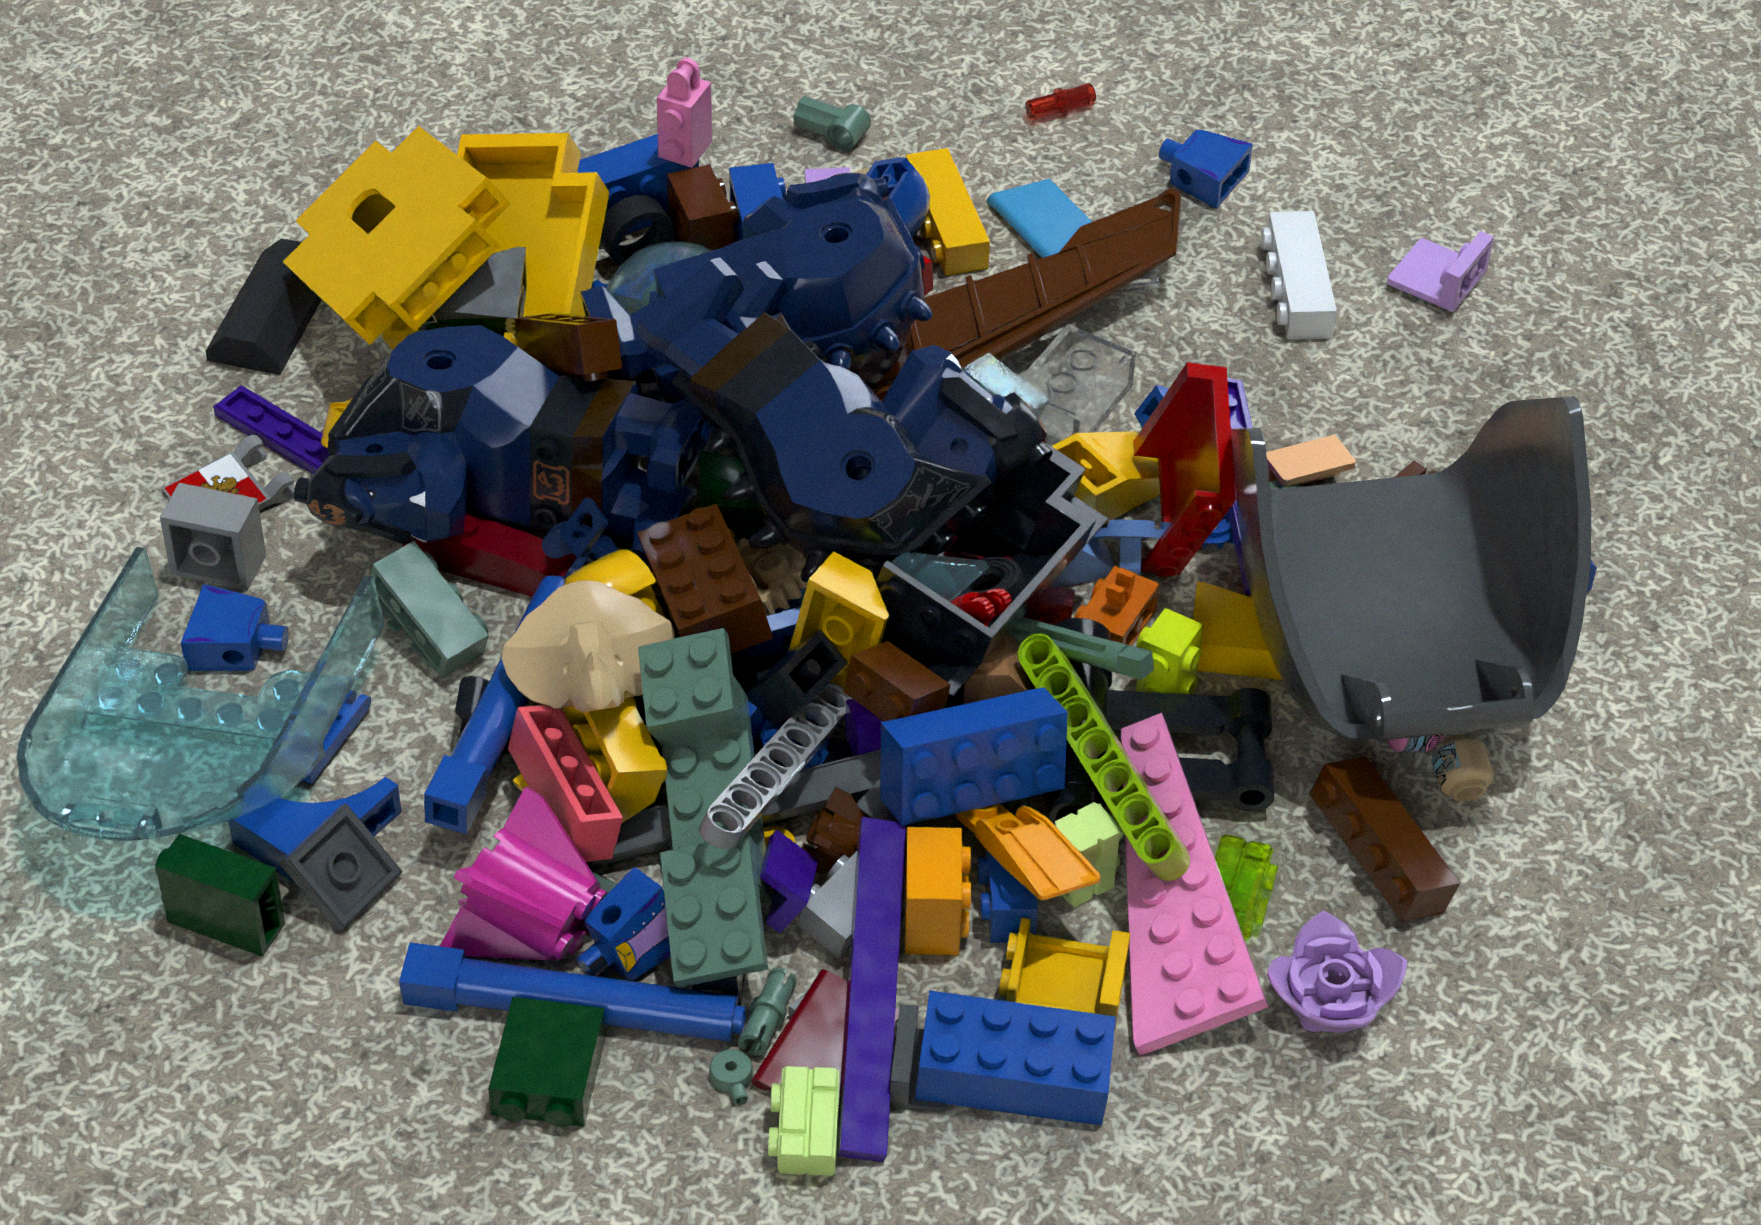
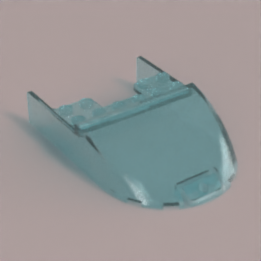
M136 547L22 732L16 760L19 766V781L26 798L34 809L54 825L81 836L112 841L144 840L193 832L232 821L272 803L298 785L324 757L323 741L384 627L374 577H363L312 673L294 670L275 673L267 679L257 697L181 687L189 672L187 662L183 657L175 654L129 648L159 596L146 548Z

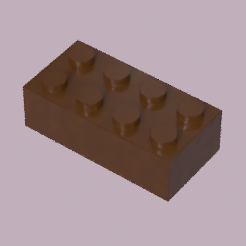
M717 503L708 507L697 508L689 514L667 522L656 523L650 528L637 532L648 567L657 581L655 582L678 638L724 628L729 636L731 654L773 639L762 600Z

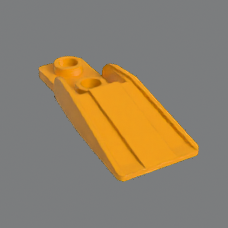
M1001 804L956 813L957 819L975 833V837L987 851L1040 900H1047L1099 883L1101 880L1100 873L1047 817L1031 807H1020L1017 809L1016 816Z

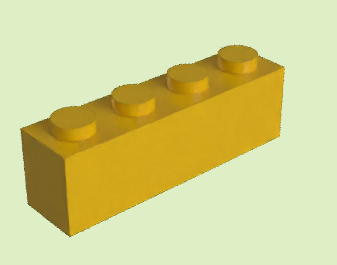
M944 148L906 154L905 158L924 178L929 189L930 207L920 228L923 238L929 239L931 242L930 250L933 262L940 263L945 276L988 269L990 240L949 149Z

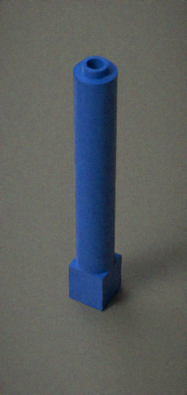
M547 576L540 581L515 632L530 612L541 605L556 589L564 585L565 582L563 580L565 579L563 577ZM502 657L451 756H443L424 793L426 823L467 834L487 796V781L511 736L517 707H525L529 700L518 691L507 677Z
M412 942L409 943L399 979L403 1005L458 1012L459 1005L509 1011L512 997L605 1008L606 1025L725 1042H732L734 1033H743L746 1018V1006H739V998L735 995L466 959L463 949Z

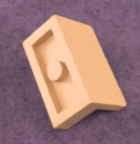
M1335 434L1266 452L1269 482L1278 479L1283 486L1303 485L1337 476L1340 472L1354 469L1356 463L1354 457Z

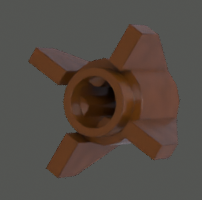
M835 786L825 804V808L831 810L832 813L822 809L821 811L816 810L812 816V825L807 834L806 841L813 844L814 848L805 843L801 847L818 860L816 872L830 871L843 855L850 858L857 851L859 823L864 815L852 794Z

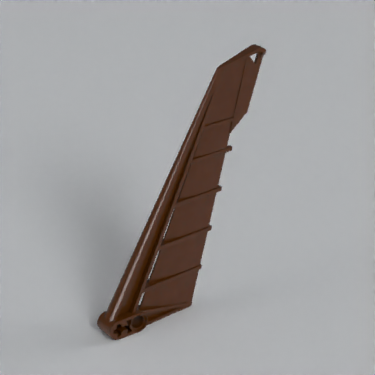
M1169 188L1155 198L1080 226L1059 253L1035 260L1034 253H1030L1027 255V264L973 281L972 275L965 277L966 284L926 297L925 302L933 313L932 318L927 322L919 320L913 322L910 334L897 363L870 389L873 390L894 380L911 351L931 345H936L952 352L958 360L962 371L973 379L1177 254L1181 215L1180 193L1175 189ZM1165 205L1170 207L1171 211L1164 210L1159 207ZM893 382L873 391L881 401H883Z

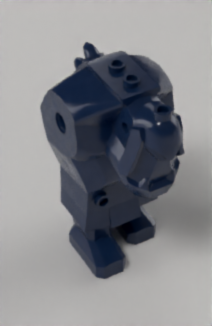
M841 173L819 181L793 184L787 189L786 199L776 196L767 199L744 217L743 240L654 269L656 291L650 292L648 305L632 314L621 305L605 286L580 292L585 316L612 318L617 321L622 369L608 371V378L606 379L636 381L639 396L671 404L683 399L679 396L672 383V380L680 371L669 362L655 358L641 344L640 341L642 339L635 333V329L640 320L711 259L720 257L739 278L755 264L766 261L784 280L788 289L771 316L782 312L789 328L804 343L810 339L821 350L826 358L823 362L843 367L859 375L869 388L878 382L897 363L910 334L913 322L915 320L927 322L933 315L924 298L922 270L925 269V262L919 246H915L908 224L903 222L892 199H889V191L883 177L872 179L861 173Z

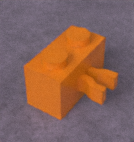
M1114 566L1105 580L1100 578L1092 591L1091 600L1087 606L1081 605L1078 608L1074 618H1086L1097 621L1110 631L1113 641L1133 646L1141 631L1147 626L1157 610L1160 583L1139 576L1124 568Z

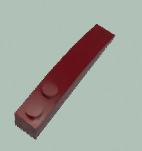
M469 514L465 515L464 534L428 543L415 540V543L423 552L426 551L432 555L439 571L533 597L543 578L547 576L564 577L577 559L574 553L560 558H551L543 552V539ZM585 561L582 567L588 565L589 563Z

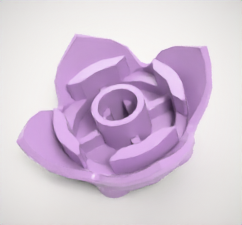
M1322 910L1299 931L1295 939L1292 956H1279L1272 960L1268 967L1267 976L1280 998L1300 1018V1024L1304 1029L1311 1032L1343 1033L1370 1025L1376 1018L1377 1012L1396 995L1401 988L1406 974L1407 959L1392 950L1377 947L1369 951H1363L1359 947L1356 935L1351 928L1343 921Z

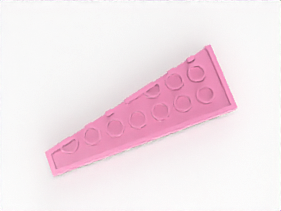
M1162 713L1121 728V745L1190 855V865L1187 871L1178 879L1164 881L1158 878L1141 860L1125 835L1129 933H1131L1129 949L1133 1041L1139 1055H1145L1268 1008L1261 984ZM1148 815L1142 817L1138 821L1137 825L1143 823L1147 819ZM1169 848L1163 850L1157 859L1166 855Z

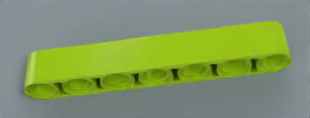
M1038 633L1028 636L1018 649L1019 662L1035 688L1044 687L1068 712L1067 740L1137 855L1158 878L1164 881H1173L1180 878L1190 865L1188 850L1072 664L1048 635ZM1067 688L1062 694L1059 695V693L1063 689ZM1087 719L1081 726H1078L1083 720ZM1107 750L1101 758L1097 759L1102 752ZM1127 783V785L1122 790L1117 792L1118 788L1122 784ZM1148 815L1147 819L1143 823L1137 825L1138 821L1142 817ZM1169 848L1166 855L1157 859L1163 850Z

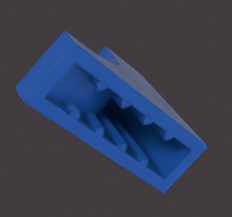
M384 777L373 786L355 795L335 801L316 803L285 800L270 795L258 788L246 800L237 803L231 813L227 815L232 843L262 863L275 867L277 873L296 884L279 864L283 858L343 804H347L375 837L402 812L398 784Z

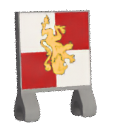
M250 435L234 451L162 487V490L168 499L171 498L179 483L257 498L260 511L271 504L285 503L294 499V487L292 486L294 480L287 472H281L272 478L263 489L246 468V466L256 465L265 461L267 458L265 451L261 448L263 446L262 440L257 435Z

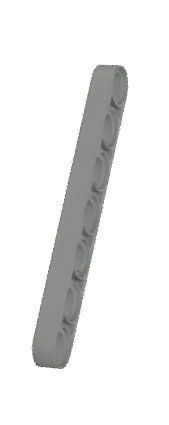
M828 683L805 708L791 716L710 805L699 826L700 835L707 843L716 848L731 849L746 835L845 720L846 700L852 698L843 692V687ZM826 701H828V702L834 704V705L837 706V707H834V706L828 704ZM808 720L817 723L819 726L810 723ZM791 740L800 743L802 746L793 743ZM771 759L781 762L786 767L776 764ZM753 780L764 783L768 788L758 785ZM733 800L739 801V802L745 804V805L748 806L750 809H746V808H743V807L739 806V805L736 804ZM714 822H719L727 826L729 829H731V831L725 830L717 826Z

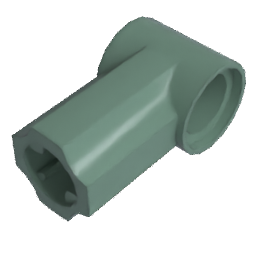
M806 96L799 100L793 115L794 125L826 136L828 142L834 148L842 151L851 150L871 126L869 114L858 105L850 104L841 109Z

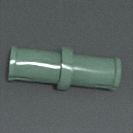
M773 968L770 970L761 994L753 999L749 1007V1014L751 1016L739 1037L738 1043L741 1049L745 1050L750 1039H753V1043L748 1051L751 1055L760 1056L766 1053L775 1028L782 1025L787 1015L785 1006L792 990L797 984V979L791 973L786 983L782 984L788 971L784 968Z

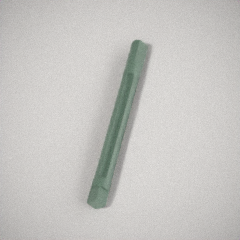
M1022 617L1009 632L1020 644L1033 634L1042 633L1048 635L1070 660L1140 680L1154 670L1152 651Z

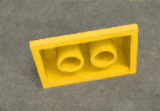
M833 551L808 580L789 650L821 629L848 662L829 682L843 688L851 655L880 644L889 617L872 572Z
M634 697L624 698V702L620 703L618 707L587 712L576 710L574 706L563 707V713L623 816L622 823L654 803L661 784L666 780L667 765L665 759L660 756L652 740L651 733L646 728L636 708Z

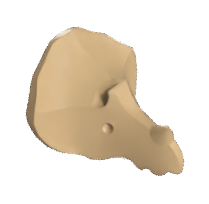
M589 580L576 581L556 589L541 605L524 618L517 631L503 646L502 662L507 677L522 695L535 704L550 706L553 709L574 706L576 710L581 712L613 708L623 703L624 698L643 694L638 647L675 639V631L670 620L654 612L638 598L619 592L601 582Z

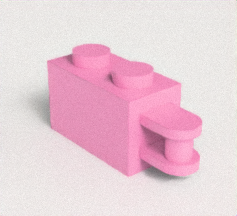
M682 58L677 64V69L672 70L668 75L667 85L657 96L658 157L693 168L712 143L711 82L700 79V68L694 60Z

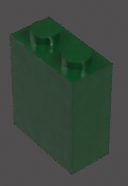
M178 834L170 847L162 850L155 864V872L158 876L161 900L164 904L168 923L262 957L265 955L286 924L275 867L182 834Z
M512 997L488 1087L491 1115L501 1116L509 1121L528 1119L548 1122L556 1127H567L569 1125L585 1127L606 1039L605 1008Z

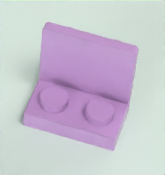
M1480 231L1471 243H1464L1459 253L1421 238L1390 273L1387 284L1454 312L1487 272L1494 236Z

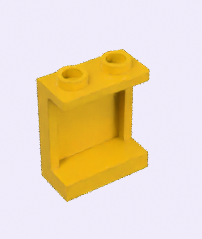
M1022 917L1019 933L1010 932L1006 960H1012L1013 962L1011 969H1002L999 996L1007 997L1006 1001L1116 1016V1029L1131 933L1112 930L1110 947L1031 934V919Z

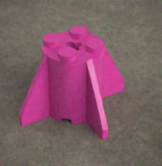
M525 787L504 827L493 836L500 841L494 850L491 851L484 847L472 866L456 871L453 878L463 883L460 892L468 896V898L458 900V905L461 907L441 942V947L463 949L465 956L554 961L557 959L561 960L566 953L573 956L582 945L587 934L582 929L586 916L608 892L600 888L601 883L597 881L544 797L534 790Z

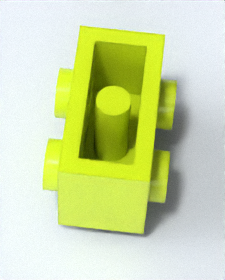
M1164 608L1151 627L1145 626L1138 637L1136 647L1152 651L1154 670L1142 680L1137 679L1136 692L1194 693L1198 682L1196 678L1198 662L1201 657L1202 623Z

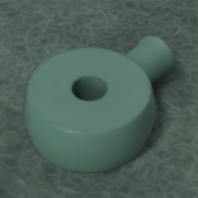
M725 1050L718 1053L712 1059L709 1068V1076L713 1085L722 1092L731 1093L735 1104H744L748 1100L745 1088L750 1084L753 1077V1066L749 1057L738 1050Z

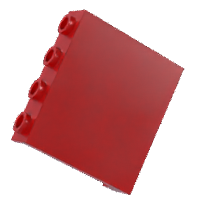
M1187 362L1133 441L1134 456L1158 458L1161 521L1171 522L1142 562L1141 571L1153 572L1160 577L1180 575L1236 501L1227 367Z

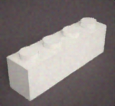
M1314 211L1270 212L1268 227H1263L1261 230L1262 250H1268L1266 256L1267 274L1274 276L1271 282L1272 299L1279 300L1277 304L1278 325H1284L1287 340L1332 339L1337 310Z

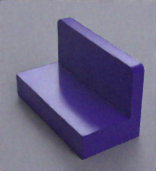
M776 830L770 836L760 878L774 888L766 924L780 934L808 904L818 860L780 831Z

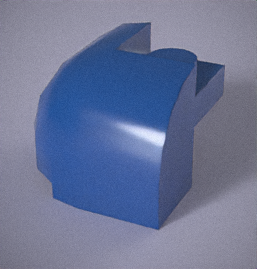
M897 157L875 161L866 175L872 179L880 177L885 179L889 191V199H892L903 222L908 224L913 239L924 223L930 207L929 189L924 178L907 158Z

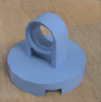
M1109 520L1107 528H1100L1092 538L1119 540V568H1124L1140 576L1141 541H1158L1171 522H1162L1160 529H1155V521Z

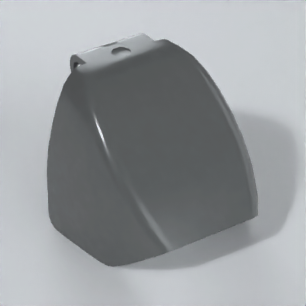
M1575 396L1517 400L1505 403L1483 425L1468 450L1453 464L1436 473L1286 489H1273L1269 487L1266 446L1261 429H1231L1236 505L1245 573L1262 636L1275 667L1290 695L1317 725L1340 737L1373 738L1378 741L1439 734L1447 736L1466 734L1469 731L1529 725L1533 719L1542 717L1556 703L1565 689L1576 655L1583 623L1591 565V499L1584 420L1579 400Z

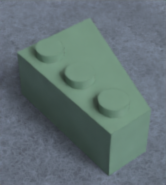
M412 541L372 564L364 604L371 611L379 607L391 618L387 622V626L395 633L401 629L404 630L414 641L410 644L411 649L442 678L484 654L489 636L485 622L479 615L472 614L466 607L460 591L453 583H447L439 573L437 563L430 553L423 552L415 541Z

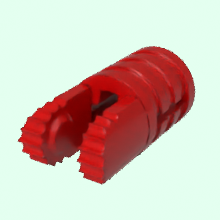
M994 588L980 594L969 592L948 601L985 626H988L990 621L1002 614L1013 600L1011 599L1012 595L1008 591Z

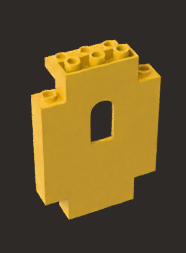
M418 126L392 153L375 140L295 220L309 236L283 263L360 337L371 345L398 317L414 332L431 317L500 247L485 229L511 203L487 177Z
M569 133L461 134L457 155L487 177L511 203L485 229L500 245L494 253L515 247H526L528 284L523 317L550 312L585 316L580 292L592 287L610 193L598 173H577L581 152ZM398 317L383 332L382 338L393 350L403 339L415 332ZM504 333V337L518 347L517 339L512 333Z

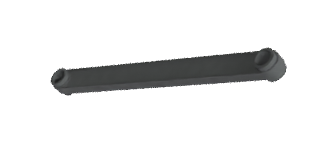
M881 749L820 764L809 769H802L762 815L763 824L824 809L835 786L852 794L854 800L861 799L880 778ZM758 781V785L768 788L764 783ZM668 803L641 810L623 822L612 859L586 862L590 869L599 868L606 864L672 848Z

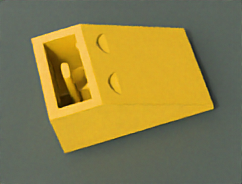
M1136 431L1075 433L1052 445L1053 448L1086 469L1074 496L1109 518L1106 523L1160 495L1158 458L1134 456L1133 441L1139 434Z

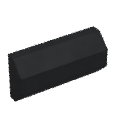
M281 238L261 253L205 350L207 361L281 375L321 302V299L283 263L302 242Z

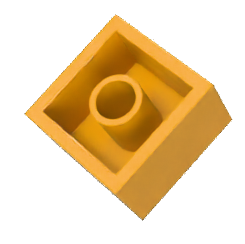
M907 827L905 954L959 955L960 938H969V911L962 910L971 909V882H969V875L962 874H970L971 847L962 846V828Z

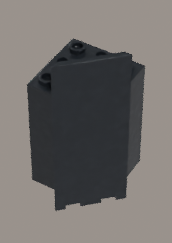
M1047 443L1046 445L1053 451L1051 458L1036 470L1028 464L1010 478L999 477L993 486L997 503L989 509L981 521L965 530L956 539L954 544L946 550L957 554L962 551L986 558L1008 556L1022 570L1025 588L1002 614L990 621L988 626H985L918 581L943 553L938 554L927 565L922 567L921 573L916 578H913L888 560L880 571L876 584L889 614L881 643L889 641L951 684L948 696H954L1109 519L1074 496L1086 469Z

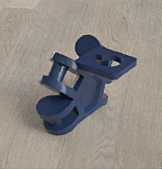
M587 497L584 498L568 521H563L553 526L542 541L543 552L551 558H560L573 553L577 559L564 575V579L574 571L582 568L585 561L590 564L618 549L610 537L601 535L608 526V521L595 502ZM588 514L592 517V528L585 524H580L582 519Z

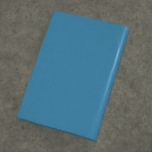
M1051 179L995 192L987 198V204L994 208L1042 258L1059 253L1080 226L1092 222Z

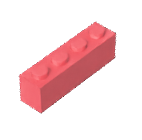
M544 705L517 707L508 750L528 787L544 797L585 862L612 859L623 816L562 709H553L550 706Z

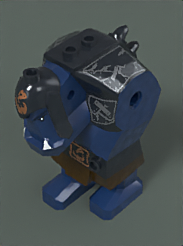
M720 257L709 260L640 320L635 329V333L642 339L640 341L641 344L655 358L669 362L680 371L672 380L679 396L715 428L713 429L715 435L708 445L709 450L712 453L720 452L726 448L731 451L734 447L738 450L744 472L738 475L741 481L728 487L723 496L733 502H740L750 498L752 504L758 502L765 517L761 520L764 525L749 537V545L755 549H765L778 544L785 547L788 544L796 551L802 553V556L806 558L805 565L800 573V578L803 582L808 583L809 578L833 551L870 570L875 582H877L882 566L887 560L906 573L921 569L938 554L948 550L965 530L981 521L989 509L997 503L993 486L999 477L1010 478L1028 464L1036 470L1042 467L1053 454V451L1046 445L1047 433L1042 421L1015 392L1004 397L1000 393L991 395L962 371L958 360L952 352L936 345L910 352L883 401L877 397L859 375L843 367L823 362L826 358L821 350L810 339L804 343L789 328L782 312L771 316L788 289L784 280L766 261L755 264L739 278Z
M481 325L444 327L418 331L403 339L388 354L377 371L368 377L328 433L329 457L325 459L310 479L300 477L297 480L294 488V500L306 504L314 517L328 525L339 529L346 527L374 534L404 545L416 539L428 543L464 534L466 514L509 525L531 527L549 533L550 529L557 523L568 521L584 498L587 497L595 502L608 521V526L601 535L609 536V534L633 539L632 552L639 556L648 566L637 532L650 528L656 523L667 522L691 512V509L686 508L691 497H695L697 489L685 486L684 484L708 442L711 425L707 424V421L702 419V416L684 399L671 404L639 396L636 381L610 379L584 381L583 378L558 376L505 337ZM642 456L648 457L647 472L638 468ZM586 515L580 524H585L592 528L591 515Z

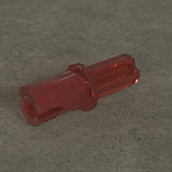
M1085 83L1064 90L1056 88L1053 94L1027 100L1025 103L1026 114L1029 119H1039L1058 113L1065 116L1074 109L1095 105L1096 92L1091 83Z

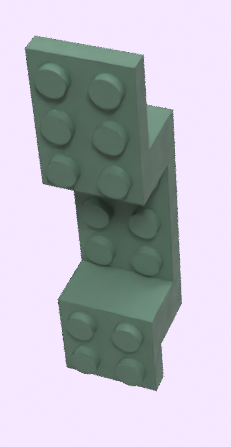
M724 628L639 646L638 653L646 728L662 747L663 758L667 765L665 781L673 850L660 852L673 981L680 988L768 970L761 903L772 901L770 885L760 878L766 853L762 816L739 843L731 849H720L710 845L702 838L699 832V826L710 805L755 757L748 698L733 676L729 636ZM733 800V801H734L736 804H738L739 806H741V807H743V808H746V809H750V808H749L748 806H746L745 804H743V803H741V802H739V801ZM714 822L717 826L725 830L731 831V829H729L727 826L719 822Z

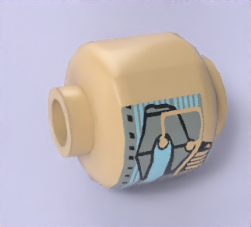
M1464 734L1447 737L1443 740V745L1438 747L1432 755V765L1440 791L1446 796H1452L1459 802L1480 798L1487 792V788L1494 780V771L1487 747L1482 741L1468 738Z

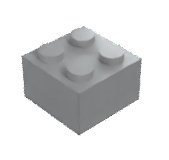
M183 483L177 485L160 515L170 574L249 590L267 556L257 498Z

